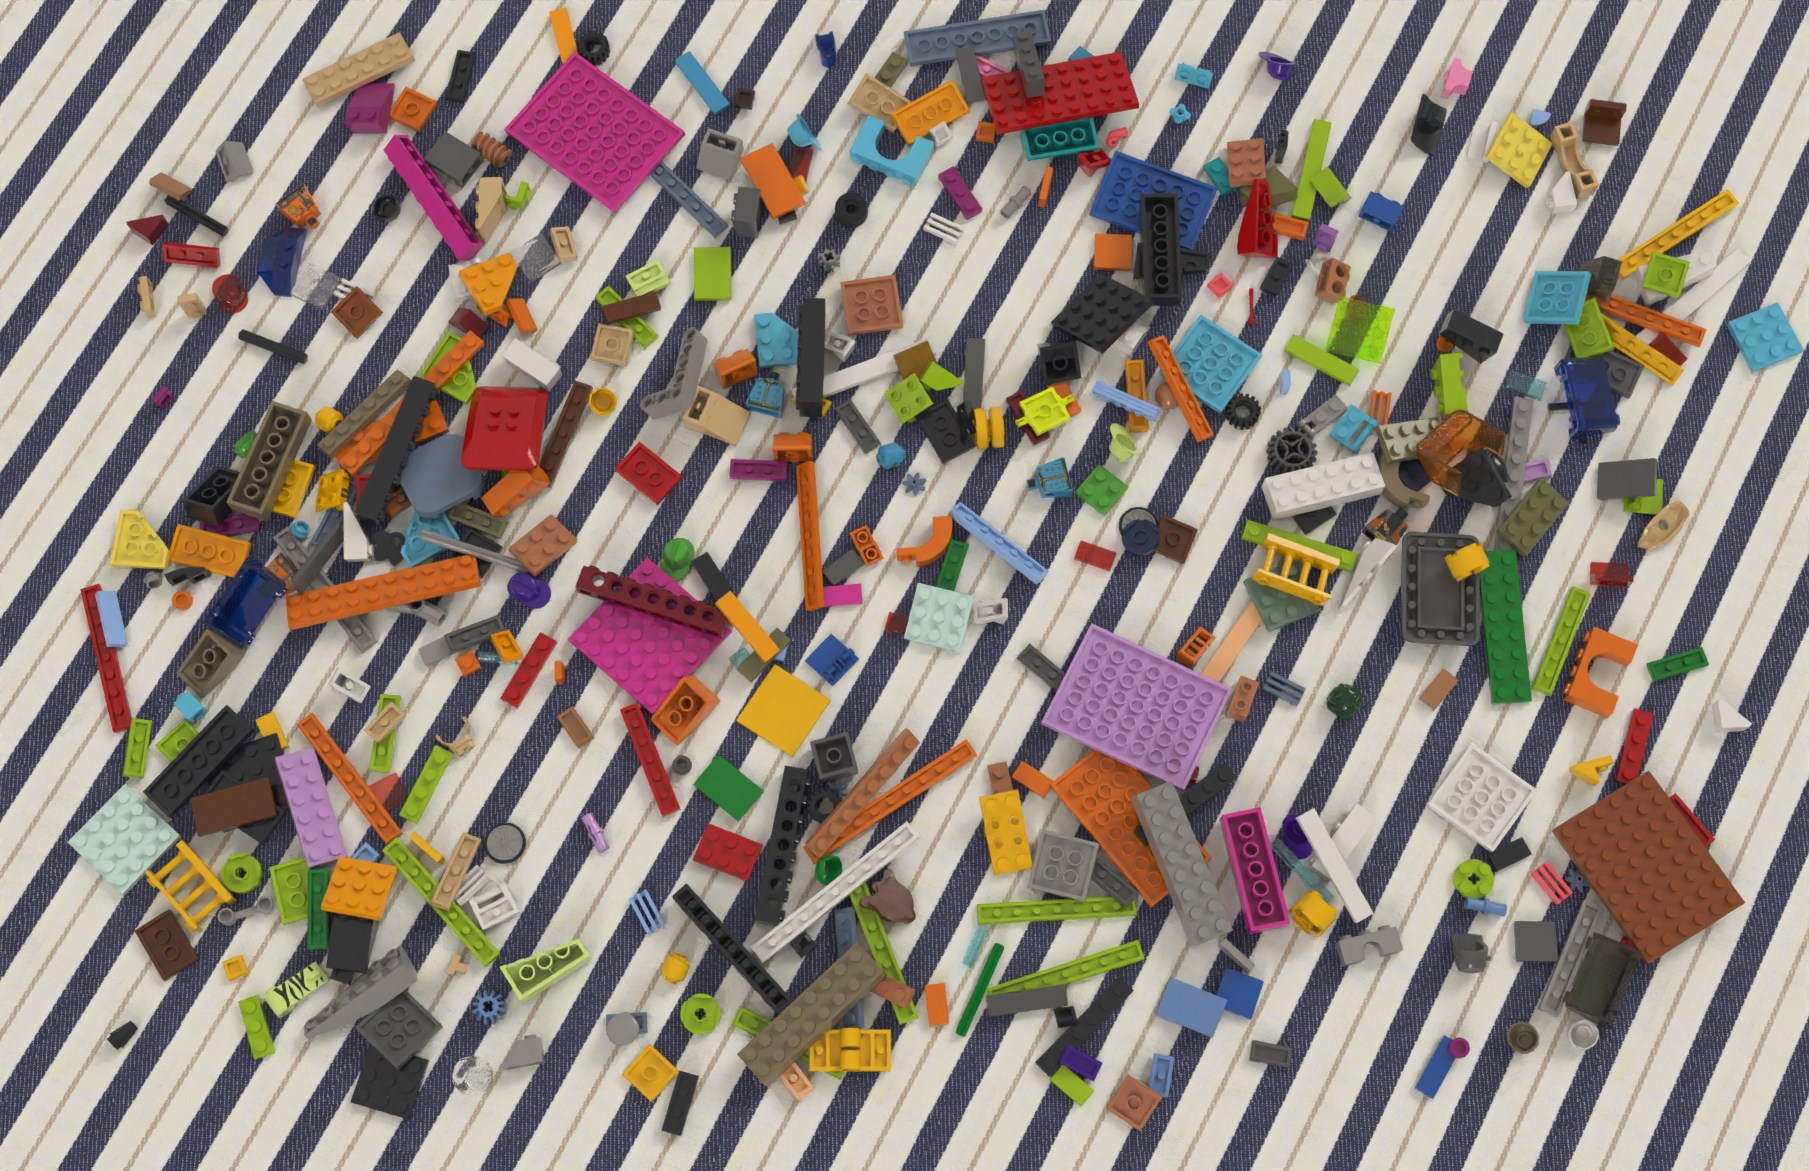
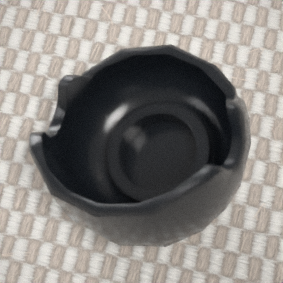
M382 195L373 204V214L383 222H392L397 219L401 212L400 203L393 195Z

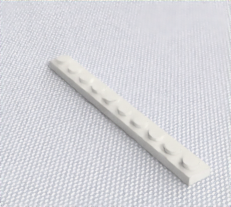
M905 822L751 946L752 950L763 963H766L920 838L908 822Z

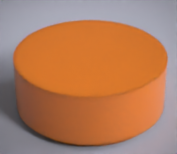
M180 590L173 595L172 603L178 610L184 611L192 606L193 597L189 592Z

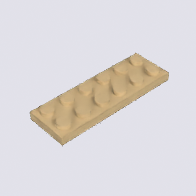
M399 32L302 80L318 108L415 61Z

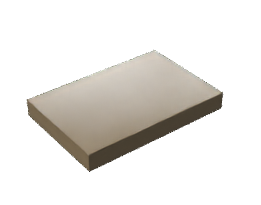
M866 73L847 104L866 117L870 115L884 121L885 129L894 133L897 126L890 114L911 101Z

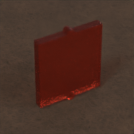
M396 772L368 786L387 812L405 804L408 799L404 789L405 785L401 783Z

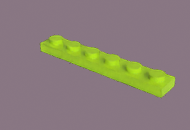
M1247 520L1242 540L1262 545V541L1270 533L1340 559L1337 569L1350 573L1353 571L1358 553Z

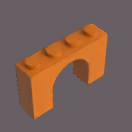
M1593 627L1590 631H1586L1582 641L1585 644L1583 649L1580 648L1577 653L1576 659H1578V662L1571 669L1570 683L1567 682L1563 693H1565L1564 700L1608 718L1613 714L1619 696L1600 689L1592 683L1588 675L1589 662L1595 658H1606L1627 667L1634 658L1638 644Z

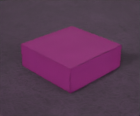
M163 385L151 400L162 410L174 395Z

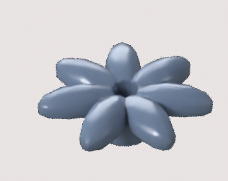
M919 472L915 474L914 478L912 475L907 474L909 481L902 482L903 485L908 486L905 490L906 493L913 490L914 495L917 496L918 489L921 491L926 490L921 485L926 482V479H919Z
M839 778L836 779L835 785L830 781L827 782L830 789H838L839 792L837 793H839L841 798L848 794L844 791L848 784L840 785Z
M1569 869V874L1572 877L1565 878V881L1572 882L1570 885L1571 890L1577 887L1579 892L1582 893L1583 886L1589 887V883L1585 880L1579 869L1576 872Z

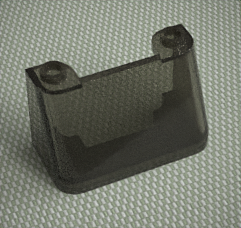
M1594 932L1593 937L1588 936L1584 947L1588 950L1573 988L1570 992L1566 991L1562 1002L1566 1003L1565 1008L1611 1031L1642 951Z

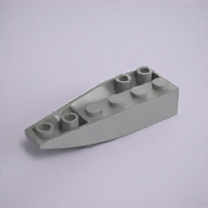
M400 945L396 949H391L381 960L373 962L367 969L366 974L360 975L317 1015L310 1018L304 1025V1036L310 1038L350 1024L385 1005L418 981L417 971L403 947Z

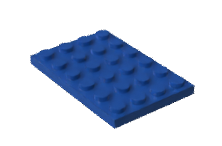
M1115 151L1089 215L1140 234L1139 201L1141 194L1178 193L1180 248L1194 250L1218 187Z

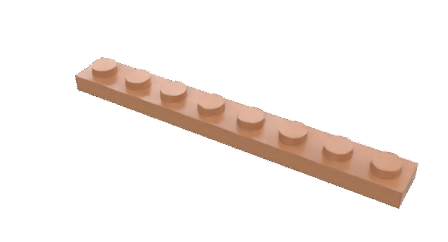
M904 729L805 842V845L817 857L821 858L918 746L919 740L909 729Z

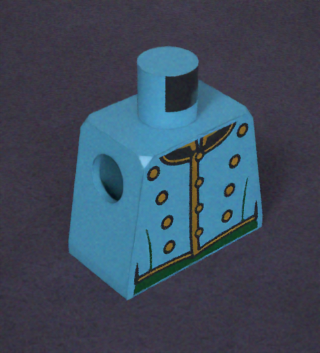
M770 371L767 379H757L746 401L747 410L777 418L782 417L785 389L784 384L778 382L779 373Z
M1064 457L1037 467L1035 470L1036 478L1026 480L1028 491L1039 489L1041 498L1072 496L1073 489Z

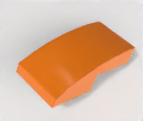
M867 525L849 533L866 567L884 559Z

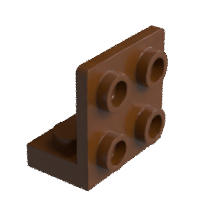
M1590 99L1584 112L1582 141L1618 146L1620 142L1621 118L1626 112L1627 104Z

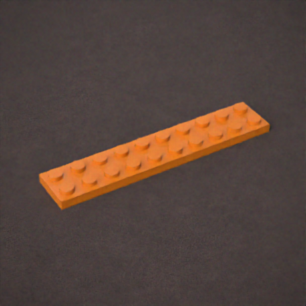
M464 555L303 592V594L286 596L288 627L290 630L481 587L477 558L472 555Z

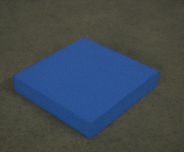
M1226 967L1216 996L1227 1000L1225 1011L1251 1020L1264 981Z

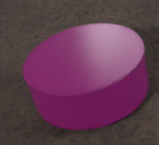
M1458 1037L1449 1042L1448 1051L1452 1057L1460 1059L1468 1055L1470 1046L1464 1038Z

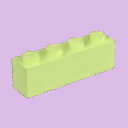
M580 939L548 951H542L531 957L517 960L514 963L500 966V969L520 1001L526 1003L590 961L592 957Z

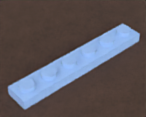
M959 502L949 511L948 516H952L954 521L968 530L1036 585L1048 574L1049 571L963 503Z

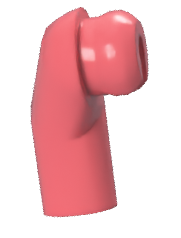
M1124 127L1110 131L1106 139V145L1109 148H1114L1119 138L1128 136L1127 128Z

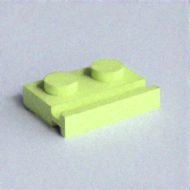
M659 260L625 276L636 297L656 292L671 284Z

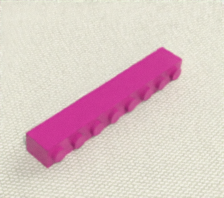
M394 135L383 149L388 159L406 182L407 187L412 191L416 200L421 204L426 215L430 217L435 228L450 246L455 257L458 260L473 259L484 245L426 161H424V158L408 135Z

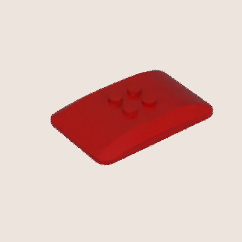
M478 387L472 395L461 456L462 466L473 470L532 471L537 468L549 398L547 390L530 387Z

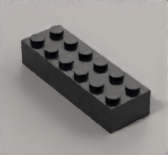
M1178 193L1141 194L1139 217L1142 294L1152 299V306H1180L1182 300Z
M803 298V305H799L796 410H800V417H822L826 318L825 298Z

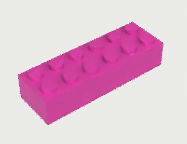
M1261 807L1222 815L1219 821L1248 935L1287 927L1290 924Z

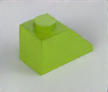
M929 361L918 378L924 389L929 392L931 389L938 391L960 386L964 383V381L933 361Z

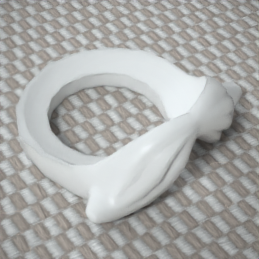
M1317 253L1310 260L1305 259L1307 267L1312 269L1318 278L1320 271L1314 268V264L1319 258L1331 259L1325 253Z

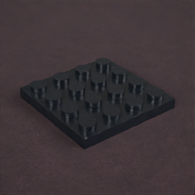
M1100 273L1051 321V324L1055 329L1103 354L1153 305L1151 298Z
M277 733L242 744L209 778V787L221 770H224L243 784L268 777L271 782L275 805L285 811L290 810L274 760L275 757L285 755ZM237 828L228 829V830H225V831H222V832L225 833V832H228V831H231V830H234V829H237Z

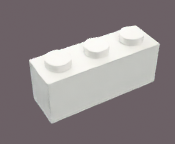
M514 339L502 354L504 363L548 392H550L562 376L558 363L553 360L550 362L543 353L538 350L535 352L523 340L520 342Z

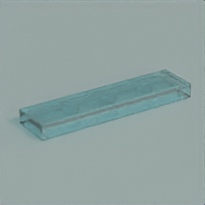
M1279 838L1271 844V848L1312 891L1315 890L1321 894L1322 900L1328 903L1334 897Z

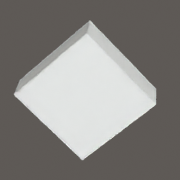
M945 121L928 130L936 146H940L953 138Z

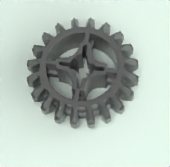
M1285 427L1283 428V433L1278 430L1276 435L1271 436V441L1267 443L1269 448L1266 449V453L1269 454L1267 460L1272 461L1270 466H1277L1276 472L1282 470V474L1313 467L1312 463L1316 462L1317 458L1315 456H1317L1318 451L1314 450L1317 445L1312 443L1313 437L1307 438L1308 432L1302 434L1301 428L1295 431L1294 427H1291L1290 431H1288ZM1301 445L1304 447L1306 451V457L1303 455L1304 453L1300 450ZM1277 447H1279L1280 451L1283 453V459H1281V457L1279 456ZM1294 461L1297 464H1290L1288 462Z

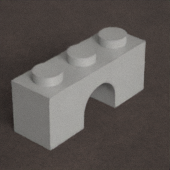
M1389 925L1378 927V931L1372 933L1370 930L1359 932V936L1352 937L1351 934L1342 936L1340 941L1335 944L1342 967L1364 961L1363 947L1366 944L1374 945L1378 949L1380 957L1396 954L1403 950L1396 926L1390 928Z

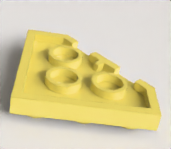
M120 510L110 565L115 567L167 570L171 551L142 513L133 510Z

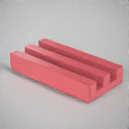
M1548 861L1531 873L1533 878L1556 905L1573 893ZM1539 872L1544 876L1548 883L1559 894V899L1549 888V886L1544 882V880L1539 876ZM1549 874L1554 878V880H1555V881L1559 884V886L1564 890L1565 894H1564L1563 891L1558 887V885L1553 881V879L1549 876Z

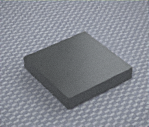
M1514 922L1516 962H1558L1555 922Z

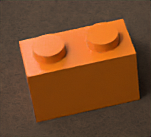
M748 349L738 350L732 356L722 357L716 363H713L714 370L723 389L758 374L756 360Z
M780 432L774 434V461H812V434L807 432H799L797 434Z

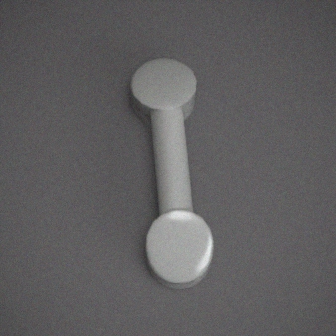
M262 896L257 900L256 906L233 912L229 908H223L219 911L217 917L223 925L231 926L238 919L261 912L269 914L273 910L274 902L269 896Z

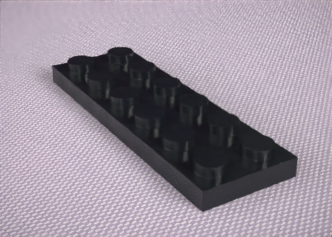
M226 705L155 778L143 793L169 818H172L255 730Z

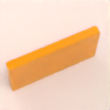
M951 80L892 112L890 116L909 146L915 142L917 136L924 138L930 135L928 130L942 121H945L948 125L968 114L970 109L955 83Z
M177 524L170 547L169 562L189 567H205L208 572L241 580L252 543Z

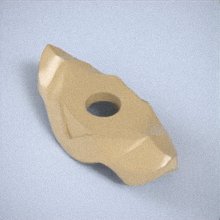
M1676 501L1661 509L1645 527L1638 541V547L1644 549L1657 548L1672 540L1681 531L1684 522L1689 517L1688 508L1681 501ZM1660 520H1664L1667 525L1663 531L1658 526Z

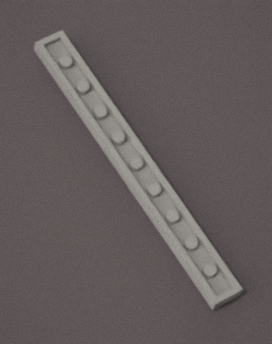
M1513 398L1505 458L1509 481L1505 482V485L1512 497L1499 505L1496 530L1521 501L1533 399ZM1496 532L1494 551L1515 550Z

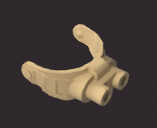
M465 716L462 718L466 723L467 729L460 741L445 743L441 740L440 736H435L437 741L443 746L450 748L453 752H456L459 757L466 753V749L471 750L475 747L470 734L471 728Z

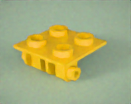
M344 469L320 476L318 495L315 501V512L333 507L340 511L344 510L343 503L347 502L346 497L348 496V493L344 491L349 490L350 480L349 474L344 472Z

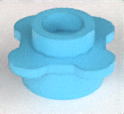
M1179 104L1178 107L1171 108L1169 111L1172 119L1177 124L1183 123L1191 117L1184 104Z

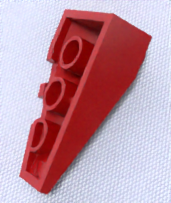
M1254 179L1238 234V255L1254 258L1278 257L1277 233L1274 234L1272 223H1275V218L1271 216L1270 212L1272 200L1269 182Z

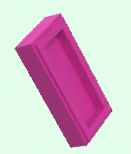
M861 584L823 587L825 607L863 604Z

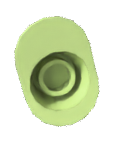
M1111 424L1110 431L1113 438L1109 445V450L1117 462L1122 463L1129 460L1133 455H1139L1140 452L1131 433L1120 424Z

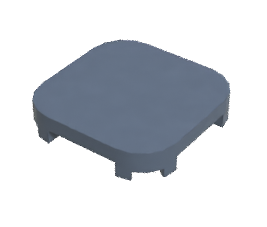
M447 434L440 436L409 453V462L406 469H403L400 474L402 476L400 483L414 510L420 517L433 518V520L441 518L440 513L471 497H474L476 500L481 496L480 492L484 488V483H486L481 470L466 469L462 466L461 456L464 440L458 435Z

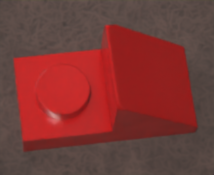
M1102 148L1078 155L1079 167L1089 178L1093 176L1097 169L1109 166L1111 159Z

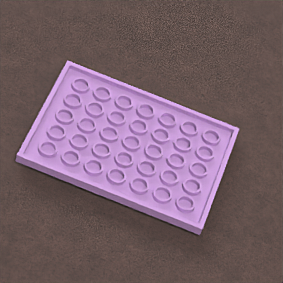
M1091 623L1041 724L1161 782L1172 781L1176 789L1184 792L1233 689Z

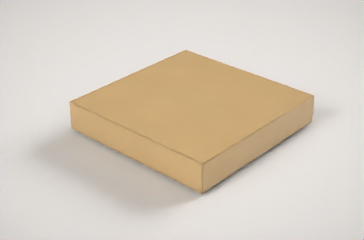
M598 323L590 359L627 367L635 330Z

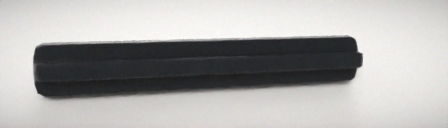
M167 195L164 200L170 207L221 236H226L229 231L227 226L181 200L179 201L170 195Z
M244 329L238 334L239 340L301 364L307 362L308 355L304 352Z

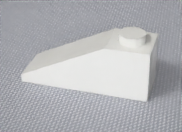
M344 502V560L347 562L371 561V556L374 555L373 544L371 545L352 506Z

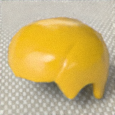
M597 388L589 396L588 405L596 415L607 416L617 407V398L614 392L608 388Z

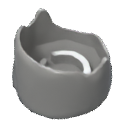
M628 1012L615 1015L607 1025L609 1040L618 1046L632 1043L639 1033V1025L636 1019Z

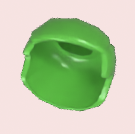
M255 430L245 434L234 445L236 448L234 452L239 457H247L257 435Z

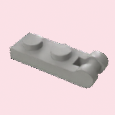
M1335 394L1306 418L1299 421L1296 427L1298 429L1301 428L1304 433L1308 432L1307 438L1313 437L1346 412L1348 407ZM1311 423L1314 428L1311 429L1308 424Z

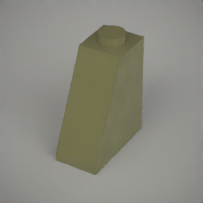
M1274 165L1266 170V180L1269 182L1272 200L1271 206L1297 199L1298 188ZM1252 185L1240 188L1239 200L1244 207L1247 206Z

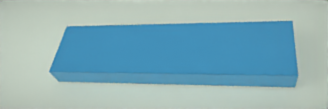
M690 51L675 60L677 67L715 116L730 107V103Z

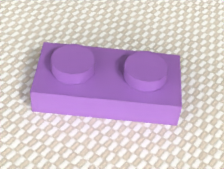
M1322 223L1313 245L1319 250L1330 252L1339 231Z

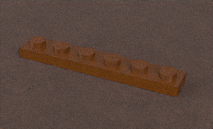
M574 381L539 466L544 470L551 482L548 488L552 489L593 390L591 385Z

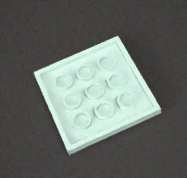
M124 784L67 843L121 894L125 895L145 875V871L150 870L182 836Z

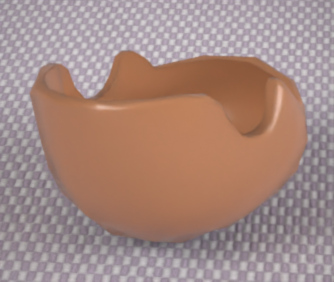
M1168 382L1161 383L1155 390V401L1159 407L1164 409L1177 408V400Z

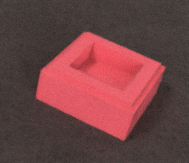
M1222 273L1207 284V287L1219 299L1234 286Z

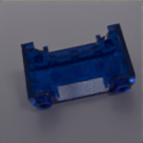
M1602 357L1561 359L1554 367L1555 375L1562 376L1559 380L1560 383L1563 382L1571 415L1568 418L1569 422H1572V428L1568 429L1570 439L1614 432L1618 425H1620V417L1615 411L1606 372L1608 365Z
M249 555L207 615L203 624L243 649L245 644L250 645L256 637L253 634L275 600L278 597L282 599L288 590L285 588L286 583L257 558Z

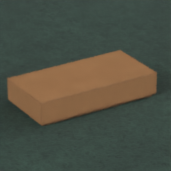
M162 172L152 177L149 181L151 186L179 201L191 194L190 187Z
M1443 668L1419 699L1435 710L1459 680Z
M573 706L557 716V719L578 749L595 738Z

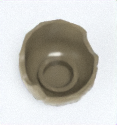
M1520 1021L1508 1029L1507 1041L1517 1053L1528 1054L1538 1047L1539 1035L1533 1025Z

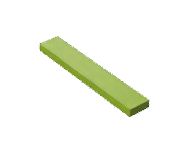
M1317 119L1313 121L1292 218L1310 221L1317 191L1310 180L1321 172L1331 122Z
M1575 586L1571 587L1532 686L1533 690L1549 697L1552 695L1591 593Z
M741 1006L732 1025L756 1037L772 1021ZM810 1048L799 1058L808 1064L810 1061ZM844 1072L825 1073L840 1080Z

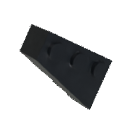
M1455 309L1446 315L1439 333L1480 364L1497 353L1504 333Z

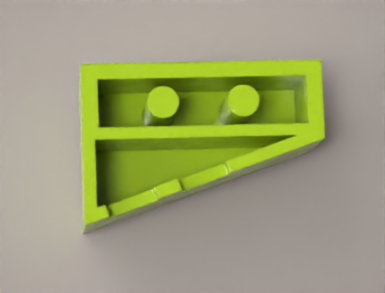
M1462 352L1439 355L1431 369V379L1435 381L1434 396L1438 398L1437 413L1441 415L1442 421L1463 419L1468 412L1466 388H1463L1461 379L1464 376V370L1460 371L1459 362L1463 358Z

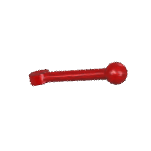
M1249 288L1250 319L1248 323L1254 325L1253 288Z

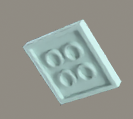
M918 583L904 639L960 653L974 596Z

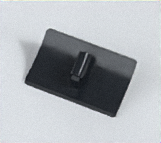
M1422 94L1411 135V142L1421 151L1435 156L1447 109L1431 101L1426 94Z

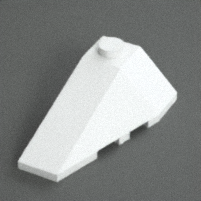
M1375 538L1372 542L1367 541L1361 549L1363 553L1359 558L1339 611L1342 612L1390 559L1397 548L1395 544Z

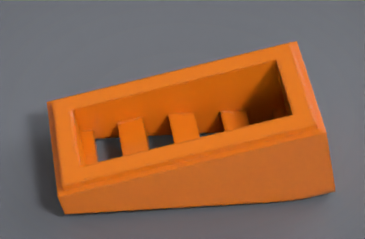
M1200 626L1180 649L1176 659L1189 669H1192L1216 637ZM1198 635L1204 638L1207 642L1205 643L1203 640L1198 638Z

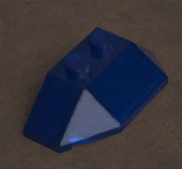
M286 227L264 238L257 273L273 295L293 296L307 232L306 229Z

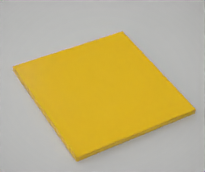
M775 664L736 721L793 757L831 702V699Z

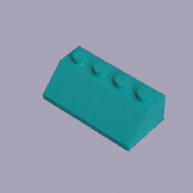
M1093 117L1020 131L1022 149L1027 161L1100 149Z

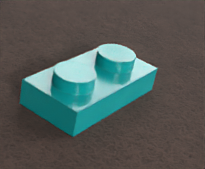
M1220 157L1203 166L1204 171L1215 187H1218L1217 190L1222 197L1238 188L1230 187L1229 170Z

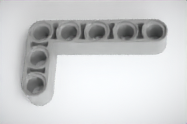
M695 327L689 328L683 335L671 387L647 395L640 403V408L652 419H659L686 410L694 401L708 341Z

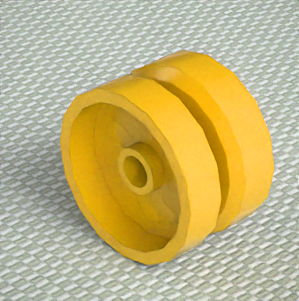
M1000 406L989 408L988 419L984 408L973 409L977 450L988 448L989 437L994 448L1004 447L1005 429Z

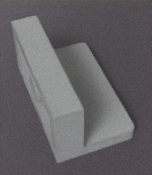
M223 141L216 149L226 182H233L239 174H253L252 166L242 142Z

